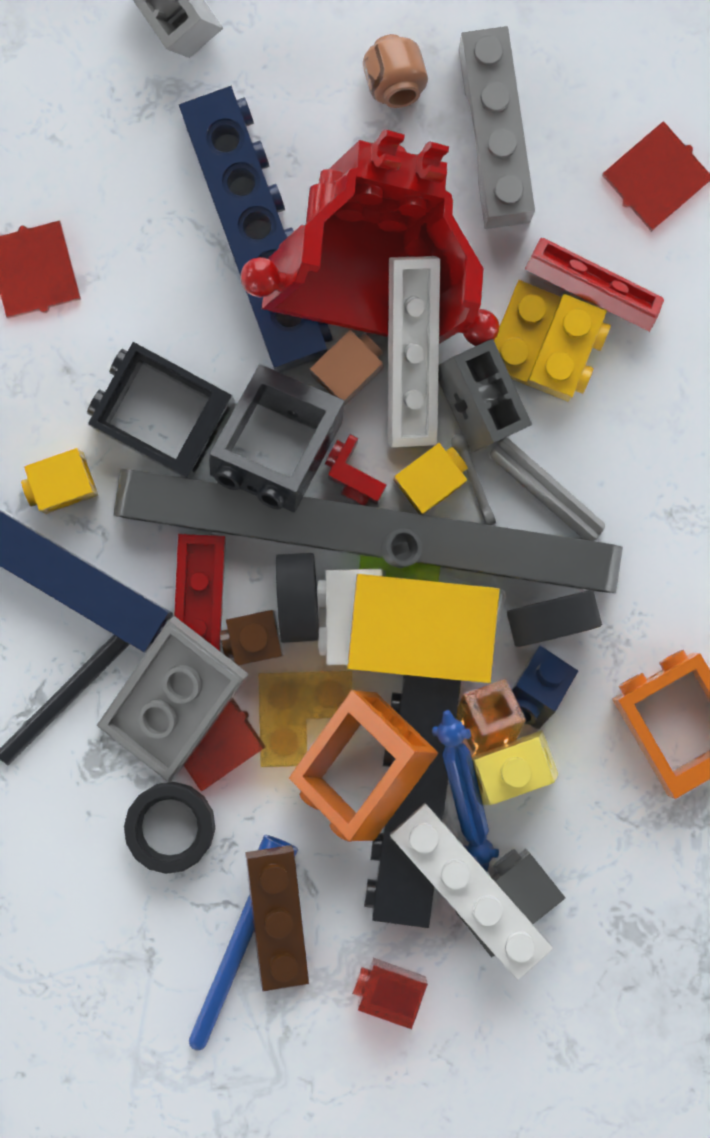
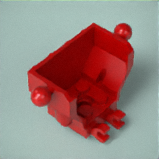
M386 129L381 132L374 143L359 140L329 169L322 170L319 183L309 188L306 224L299 226L279 245L280 248L268 259L263 257L253 258L243 266L240 279L243 288L252 296L263 297L262 309L388 337L389 258L436 256L440 258L439 344L456 333H463L467 342L477 346L491 339L495 341L499 334L497 317L486 309H479L482 299L484 268L452 215L453 198L451 193L445 190L447 163L441 160L449 152V146L429 141L418 155L407 153L406 149L399 145L404 141L405 134Z

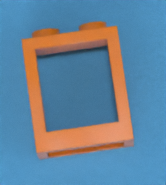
M680 650L660 661L659 665L662 670L646 679L644 674L640 673L618 686L622 693L612 698L667 796L674 799L710 780V750L672 771L634 704L690 672H693L710 701L709 667L701 653L686 655L684 650Z
M351 690L292 772L289 779L300 790L299 795L301 799L310 807L320 810L331 822L329 826L338 837L348 842L374 841L439 753L377 692ZM362 725L395 758V761L356 813L323 779V776L359 726Z

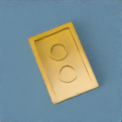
M356 574L347 669L491 683L500 588Z

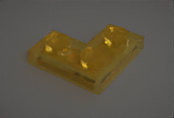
M352 670L258 673L261 767L297 766L308 751L307 719L333 717L350 691L353 690Z

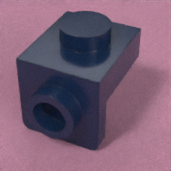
M539 645L514 686L503 698L501 706L510 711L512 716L519 722L531 725L535 729H540L556 712L578 670Z

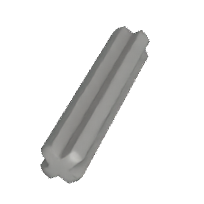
M509 438L501 439L491 450L490 457L582 539L595 541L603 532L605 523Z

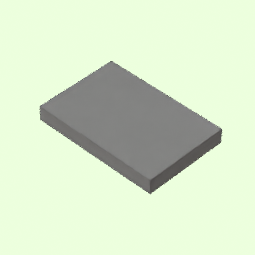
M174 616L168 620L96 726L170 783L180 772L249 674Z

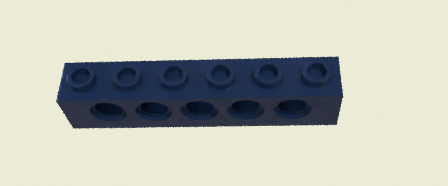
M228 86L178 105L237 269L241 275L243 266L249 260L257 257L268 259L280 248L279 245L294 230L292 227L283 229L278 215L279 212L285 211L277 184L268 186L262 170L270 166L261 140L252 143L247 126L254 124L247 101L245 97L236 100L232 86ZM225 134L234 135L239 139L237 147L229 152H221L214 147L216 140ZM239 177H247L255 182V187L249 194L239 196L230 191L232 182ZM263 220L271 226V230L262 239H252L245 233L247 226L252 221ZM246 291L275 371L283 372L321 358L327 352L325 343L333 340L328 324L302 318L296 326H282L277 321V312L262 309L263 297L252 296Z

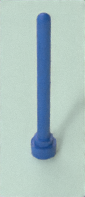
M264 835L258 850L292 844L274 836ZM292 845L294 854L296 856L298 848ZM250 894L189 1037V1045L193 1050L199 1051L206 1047L254 933Z

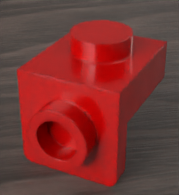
M350 434L345 443L337 440L324 463L331 468L328 479L344 487L340 494L347 499L366 506L368 500L378 504L387 485L347 464L358 444V438Z

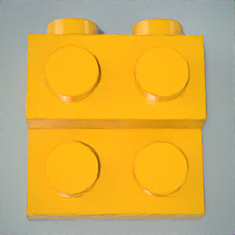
M518 280L499 326V334L494 342L512 380L569 402L575 391L581 394L585 392L594 369L586 365L592 348L601 351L611 325L603 322L607 313L604 309L563 294L562 297Z

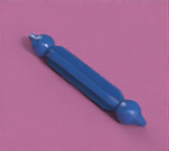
M449 710L443 712L442 722L439 726L433 727L432 734L437 736L439 741L445 745L443 759L461 832L469 842L468 845L463 846L483 869L488 872L489 862L493 858H498L499 849L494 848L492 843L486 839L489 828L470 750L463 743L464 739L470 738L471 731L470 729H465L463 723L455 719Z

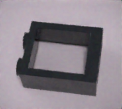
M132 342L128 351L122 348L116 355L109 370V373L114 375L106 391L98 390L90 402L87 414L92 417L88 425L177 475L193 479L235 402L233 395L143 346ZM142 364L208 399L176 459L110 424Z
M259 364L209 453L210 476L214 477L225 488L230 490L242 489L257 496L268 507L273 509L285 508L295 513L342 424L345 400ZM257 404L316 429L291 478L232 452Z

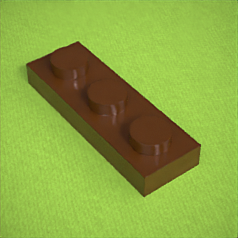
M288 845L245 852L262 991L309 984L293 847Z

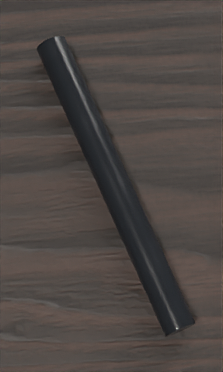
M113 635L0 747V760L9 766L130 644Z

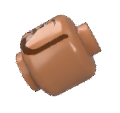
M395 34L385 35L377 39L364 55L363 69L369 91L375 100L386 104L390 108L406 107L418 100L420 94L426 88L428 74L421 50L415 41L406 37H399Z

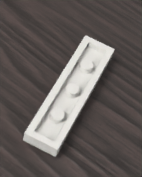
M436 256L389 258L388 444L392 448L437 444L440 258Z
M426 803L420 806L390 833V837L517 981L554 949Z

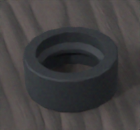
M314 554L276 555V590L281 642L318 641L319 617Z
M593 590L507 611L516 647L549 641L602 626Z
M178 782L156 784L138 795L129 807L124 823L126 845L135 860L149 870L164 874L183 872L197 864L210 848L216 829L214 813L205 796L192 786ZM172 799L183 802L191 808L197 819L198 831L195 841L187 850L180 854L165 855L158 853L148 845L143 835L142 824L144 816L151 806L159 801Z

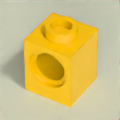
M438 443L396 474L393 481L417 513L424 515L467 482L463 472L468 467L453 447L445 451L442 445Z
M78 448L24 466L27 479L21 480L25 497L31 507L37 505L40 512L48 514L99 496L84 452Z

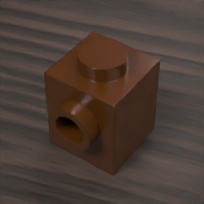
M274 610L226 619L228 629L220 631L223 652L228 658L234 657V661L238 666L284 656Z

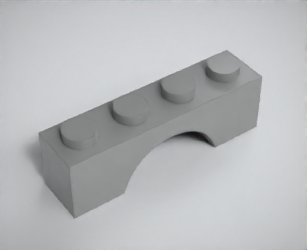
M508 26L462 32L458 50L464 91L469 102L474 127L478 163V187L484 228L491 229L530 223L535 213V205Z

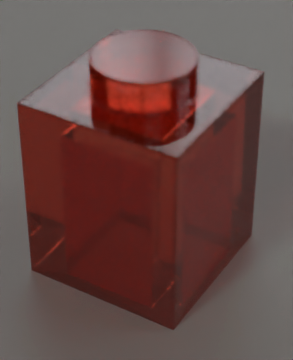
M373 957L369 969L360 968L352 994L359 996L358 1011L412 1030L428 983L424 975Z

